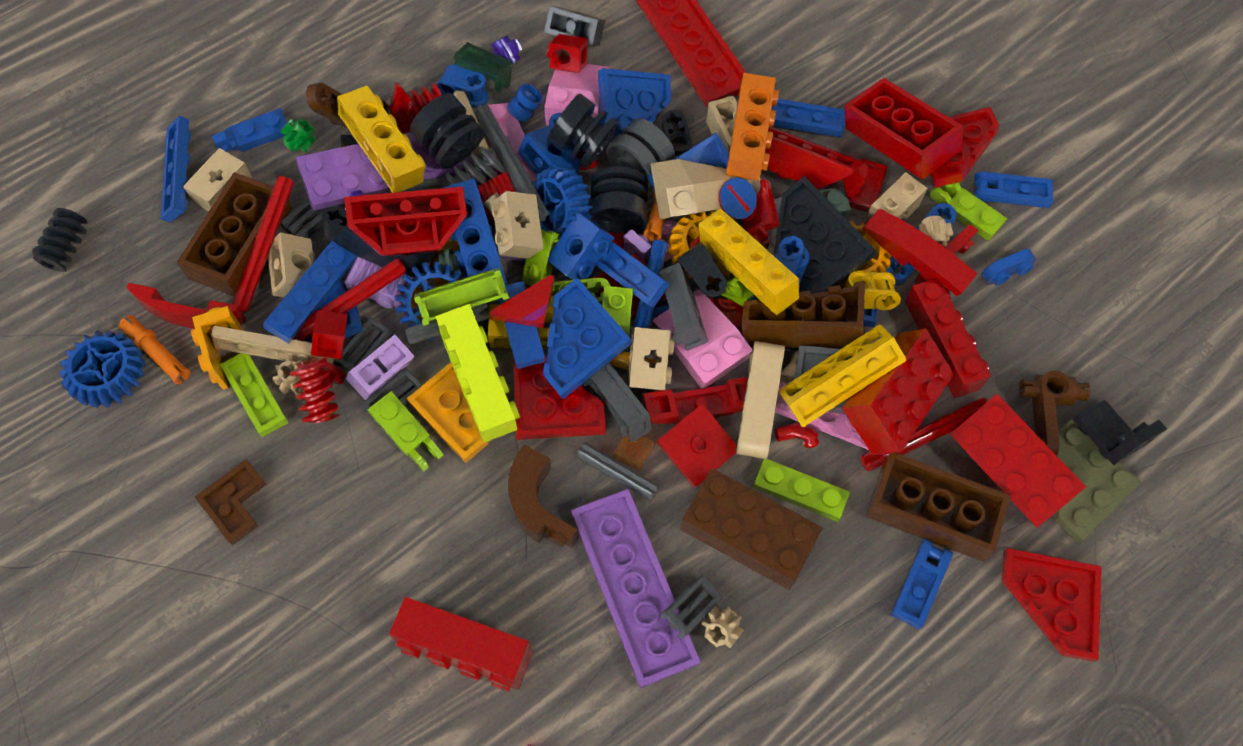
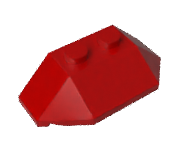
M768 127V131L773 132L770 149L765 148V153L770 154L768 169L777 173L783 179L798 181L805 176L819 190L852 175L862 164V161L782 130Z
M463 187L344 197L348 228L381 256L440 251L467 216Z

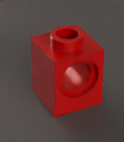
M558 34L549 42L547 47L550 68L580 73L588 63V38ZM563 50H566L570 56H567Z
M317 310L312 336L311 356L342 359L347 314Z

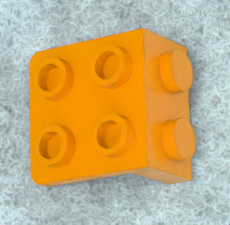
M225 306L222 308H212L207 313L192 317L195 329L191 330L194 343L197 347L200 346L202 352L201 355H198L201 369L203 372L208 371L212 383H218L223 390L228 389L229 384L220 366L223 363L220 351L215 349L211 336L213 327L220 326L244 331L229 307Z

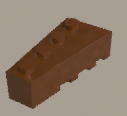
M865 281L856 282L854 287L841 289L840 285L828 287L826 292L810 294V290L799 292V299L778 315H775L759 299L744 302L742 316L743 338L750 347H753L755 341L783 345L785 348L811 346L842 349L864 333Z

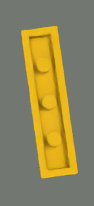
M879 324L779 389L778 392L800 425L805 427L901 365L907 359L895 338ZM801 389L800 391H798L797 393H795L794 395H792V396L790 397L791 394H793V393L796 392L797 390Z

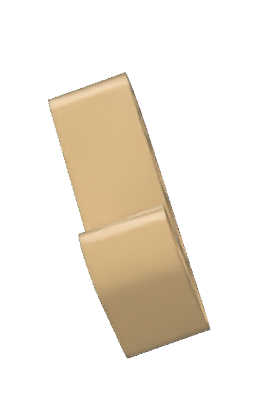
M755 341L749 361V375L736 454L767 459L785 346Z

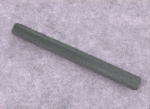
M478 105V110L475 111V114L519 193L536 195L539 219L542 222L545 221L548 210L488 105Z

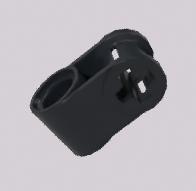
M699 242L677 258L691 279H694L706 296L717 297L725 291L726 279L702 242ZM708 277L720 279L719 291L715 292L713 289L708 291L706 289Z

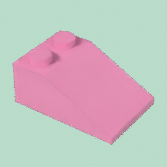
M586 64L580 73L555 69L545 102L546 126H549L550 117L556 113H562L579 93L596 104L591 116L595 118L599 114L598 70L603 68L609 69V67Z
M698 289L694 292L709 342L688 351L685 349L684 344L678 345L675 342L674 352L702 389L707 388L748 360L753 350L731 321ZM670 308L652 320L657 329L670 330V337H672V333L675 332V326Z

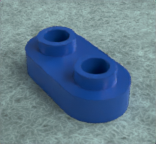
M1030 249L1021 250L992 263L984 269L982 276L987 284L1001 285L1012 275L1018 273L1021 276L1034 268L1033 263L1036 261V257Z

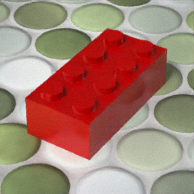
M882 78L844 105L846 130L922 180L962 151L963 125L886 78Z
M926 328L898 333L895 340L907 361L851 396L842 407V410L872 455L900 453L954 376L949 364Z
M998 394L950 434L1004 493L1011 495L1010 500L1036 528L1086 488L1076 475Z
M408 597L404 598L389 632V635L396 642L395 646L401 649V653L419 659L420 654L431 660V664L442 669L449 670L450 665L457 667L458 670L462 671L461 675L472 680L479 681L480 677L487 678L488 681L492 682L491 686L505 692H510L511 687L517 690L520 689L533 655L528 640Z

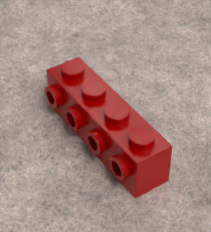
M936 278L913 285L905 303L918 329H927L953 371L954 376L948 383V387L954 399L981 390L991 377L990 369L987 362L981 358L977 351L974 337L968 334L963 324L964 321L961 313L955 309L949 290Z

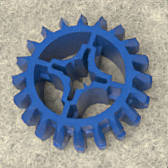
M558 166L547 168L540 174H537V180L532 181V184L548 210L546 220L543 222L540 220L542 230L559 233L558 239H560L570 223L577 221L575 216L578 212L586 218L592 219L589 214V209L593 208L589 204L591 195H588L586 192L588 185L582 183L583 177L577 175L576 170Z
M435 261L433 270H430L427 262L422 263L424 271L422 273L415 266L412 267L411 270L415 274L413 279L409 275L404 274L403 279L408 282L407 287L402 284L397 285V289L403 291L404 295L394 296L395 301L403 302V305L395 308L396 312H406L400 318L401 323H407L411 320L407 328L422 323L421 320L416 318L421 315L418 304H416L415 308H411V296L418 284L423 292L427 291V289H433L426 280L429 278L437 277L446 279L450 283L455 282L461 276L459 270L449 275L452 266L446 264L443 270L440 271V262Z
M96 330L93 338L84 334V342L81 344L74 342L76 348L73 351H66L69 359L60 361L62 367L65 368L59 372L61 378L64 379L61 383L69 392L68 394L73 399H77L81 404L86 406L90 404L97 409L101 404L110 408L113 400L122 404V396L125 394L132 396L130 389L132 387H140L137 379L145 377L142 368L146 365L142 359V351L135 347L132 339L127 338L120 332L115 334L110 330H107L104 335Z

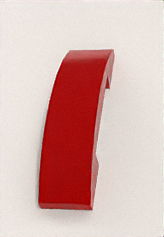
M128 283L126 287L147 311L164 321L178 326L195 329L192 317L207 313L212 308H222L225 306L229 307L240 325L244 324L246 320L237 305L210 300L207 309L204 310L167 302L156 288Z
M748 377L731 379L727 381L726 385L677 393H673L672 389L643 393L642 397L645 409L650 414L651 423L654 424L679 423L702 403L714 418L743 411Z

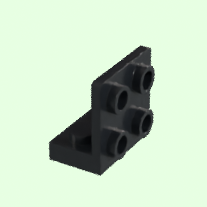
M1105 400L1073 417L1081 432L1094 442L1099 448L1101 455L1109 460L1113 466L1139 451L1167 430L1160 420L1155 421L1149 426L1146 422H1143L1131 430Z

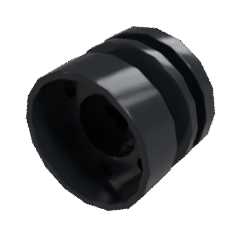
M450 93L440 95L429 102L415 116L410 126L411 134L424 148H429V154L433 159H436V162L442 169L451 168L462 162L463 159L465 160L479 146L485 135L484 128L479 123H476L472 115L466 114L467 110L454 94Z
M579 93L562 112L553 126L547 141L562 152L572 144L575 145L571 159L575 161L585 153L580 165L587 169L605 152L609 143L613 140V135L619 121L612 117L603 125L608 116L606 111H602L595 118L591 117L596 104Z
M612 166L595 172L591 178L590 205L593 207L589 209V214L592 217L591 220L607 232L625 233L626 235L632 229L637 234L641 233L647 225L648 179L636 169L625 166Z

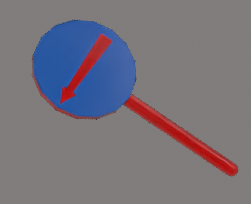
M739 177L731 178L720 189V206L731 218L737 220L745 219L756 208V192L747 180ZM700 235L690 244V248L700 242Z

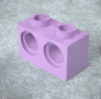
M393 335L348 373L346 380L364 400H367L410 365L415 356L396 335Z

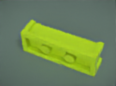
M499 267L414 295V300L418 304L424 326L430 324V321L435 320V316L468 304L472 308L503 298V300L509 299Z

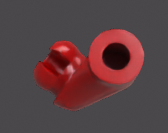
M793 423L774 429L777 442L798 438L803 440V446L807 449L815 448L819 444L817 438L819 434L815 428L809 426L802 427L800 423Z

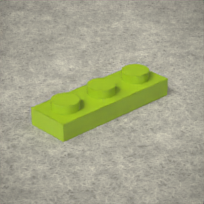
M240 353L220 364L258 434L262 438L289 423L250 355Z
M764 459L753 486L754 489L836 522H839L850 494L847 490L769 459Z

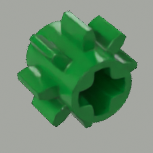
M291 118L280 131L284 134L282 141L285 146L295 152H298L300 149L306 152L316 141V138L312 136L315 133L314 127L302 118H299L297 121Z

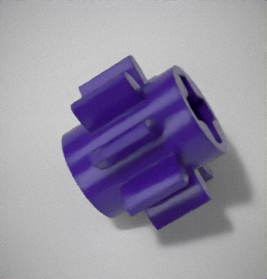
M508 35L491 44L493 52L489 53V56L495 65L501 63L506 68L520 59L518 52L522 50V47L517 38L510 40Z

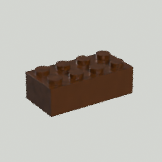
M235 172L232 174L177 261V264L188 279L235 296L274 186ZM289 201L287 202L281 221L287 217L288 213L292 208Z
M889 453L882 464L865 517L922 539L926 538L933 543L984 562L996 551L1011 495L901 454Z
M711 468L683 517L680 528L681 531L788 590L795 583L823 529L818 524L714 468Z

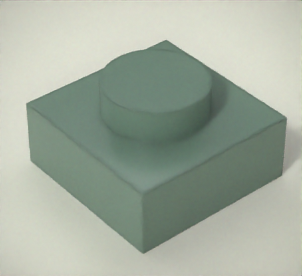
M844 187L819 190L842 216H849L851 208Z

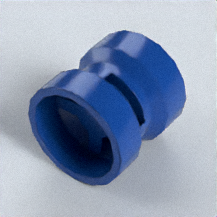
M522 84L516 96L508 103L510 114L517 120L529 121L534 114V109H537L543 102L542 93L533 85Z

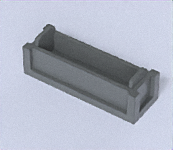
M679 262L659 271L661 278L670 284L664 293H666L675 326V332L672 333L675 342L678 345L684 344L687 351L709 342L691 281L681 263Z
M607 363L583 383L584 386L590 385L600 400L604 402L606 408L621 426L620 431L623 437L628 436L630 441L634 442L652 431L650 414L610 363Z

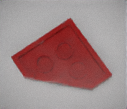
M991 107L950 116L951 119L963 125L962 151L929 174L935 188L962 182L998 134L999 123Z
M513 357L515 405L520 418L515 419L517 440L606 435L604 402L596 396H592L582 385L562 399L543 375L544 363L546 362L517 369Z
M1010 548L1004 550L1002 566L1003 584L1061 656L1090 662L1098 661L1102 566Z

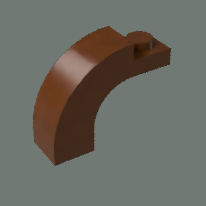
M523 444L513 461L508 480L509 497L514 515L527 535L539 544L544 535L548 534L547 538L554 544L561 547L566 544L573 548L578 539V529L548 513L538 501L539 488L551 470L550 458Z

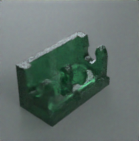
M469 42L454 54L455 65L474 72H480L485 77L494 80L497 92H502V86L508 88L511 85L512 61Z

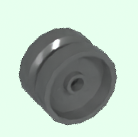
M636 118L624 128L622 134H618L606 149V155L612 166H625L636 169L643 173L647 179V176L652 173L651 163L670 161L676 158L674 148L667 136L653 123L642 118ZM648 179V188H649L652 184L650 183V181H649V179Z

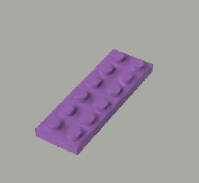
M411 132L405 133L416 155L420 154L425 162L426 169L424 170L423 179L445 177L446 172L453 177L455 176L453 167L442 169L436 162V159H433L429 154V148H424ZM359 144L296 157V164L313 211L344 204V197H349L355 190H361L364 195L391 193V190ZM467 157L465 160L471 164L469 157ZM462 162L456 165L459 169H464Z
M629 489L571 510V515L639 688H644L700 665L701 662L689 634L681 640L677 636L679 633L677 629L672 630L668 626L670 624L668 619L663 620L659 616L674 601V597ZM678 608L673 612L676 616L680 614Z

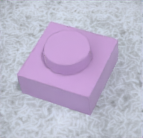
M631 229L624 236V250L630 255L636 252L642 261L647 264L652 248L651 243L645 236L638 235Z

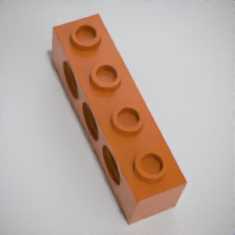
M743 73L726 170L727 176L759 181L761 170L767 171L770 154L765 153V148L770 149L773 132H769L768 127L774 126L776 111L771 110L772 106L776 107L779 90L774 89L776 81L774 77Z

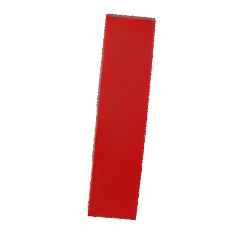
M880 208L862 227L872 239L902 266L909 262L926 279L936 278L956 297L964 292L977 275L974 270L930 236Z

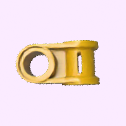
M854 271L849 275L844 288L854 287V283L865 281L864 309L890 310L899 305L901 298L899 293L895 291V277L889 272Z

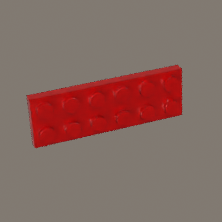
M635 0L706 108H708L709 102L739 95L743 73H746V71L697 0Z

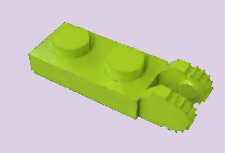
M959 183L941 186L942 189L934 187L930 191V197L937 204L947 203L951 205L957 213L956 219L966 226L972 224L978 230L977 234L987 241H990L1007 220L1005 216L963 187L961 189Z
M392 391L368 409L369 414L406 456L409 455L423 472L429 466L427 461L416 451L419 446L424 444L431 455L438 460L444 456L438 446L430 439L428 432Z

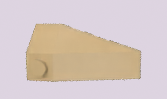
M680 159L651 163L660 220L719 210L721 208L719 192L722 185L727 180L737 177L727 176L726 168ZM760 178L759 181L745 179L753 186L757 196L761 188Z

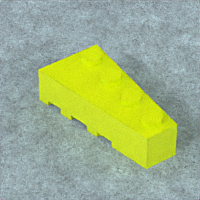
M470 304L435 316L444 346L483 443L516 431L515 419L520 418L514 401L508 402L505 394L509 392L503 375L498 377L495 369L499 367L493 351H488L485 344L488 343L487 336L483 327L478 326Z

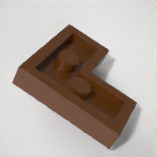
M245 459L196 495L195 498L228 542L234 545L258 527V524L241 503L267 484L251 463Z

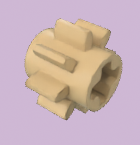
M941 216L927 217L918 225L921 232L930 236L943 247L947 246V242H950L949 237L953 236L951 223H946L945 219Z
M286 358V361L280 366H275L278 375L272 379L276 385H280L279 389L284 395L288 391L298 395L303 390V388H293V384L299 381L300 377L290 376L289 374L297 369L295 364L302 362V359L295 362Z
M715 606L701 623L706 627L704 637L714 644L715 647L726 644L727 647L731 648L744 632L739 627L741 616H738L730 607L720 611Z

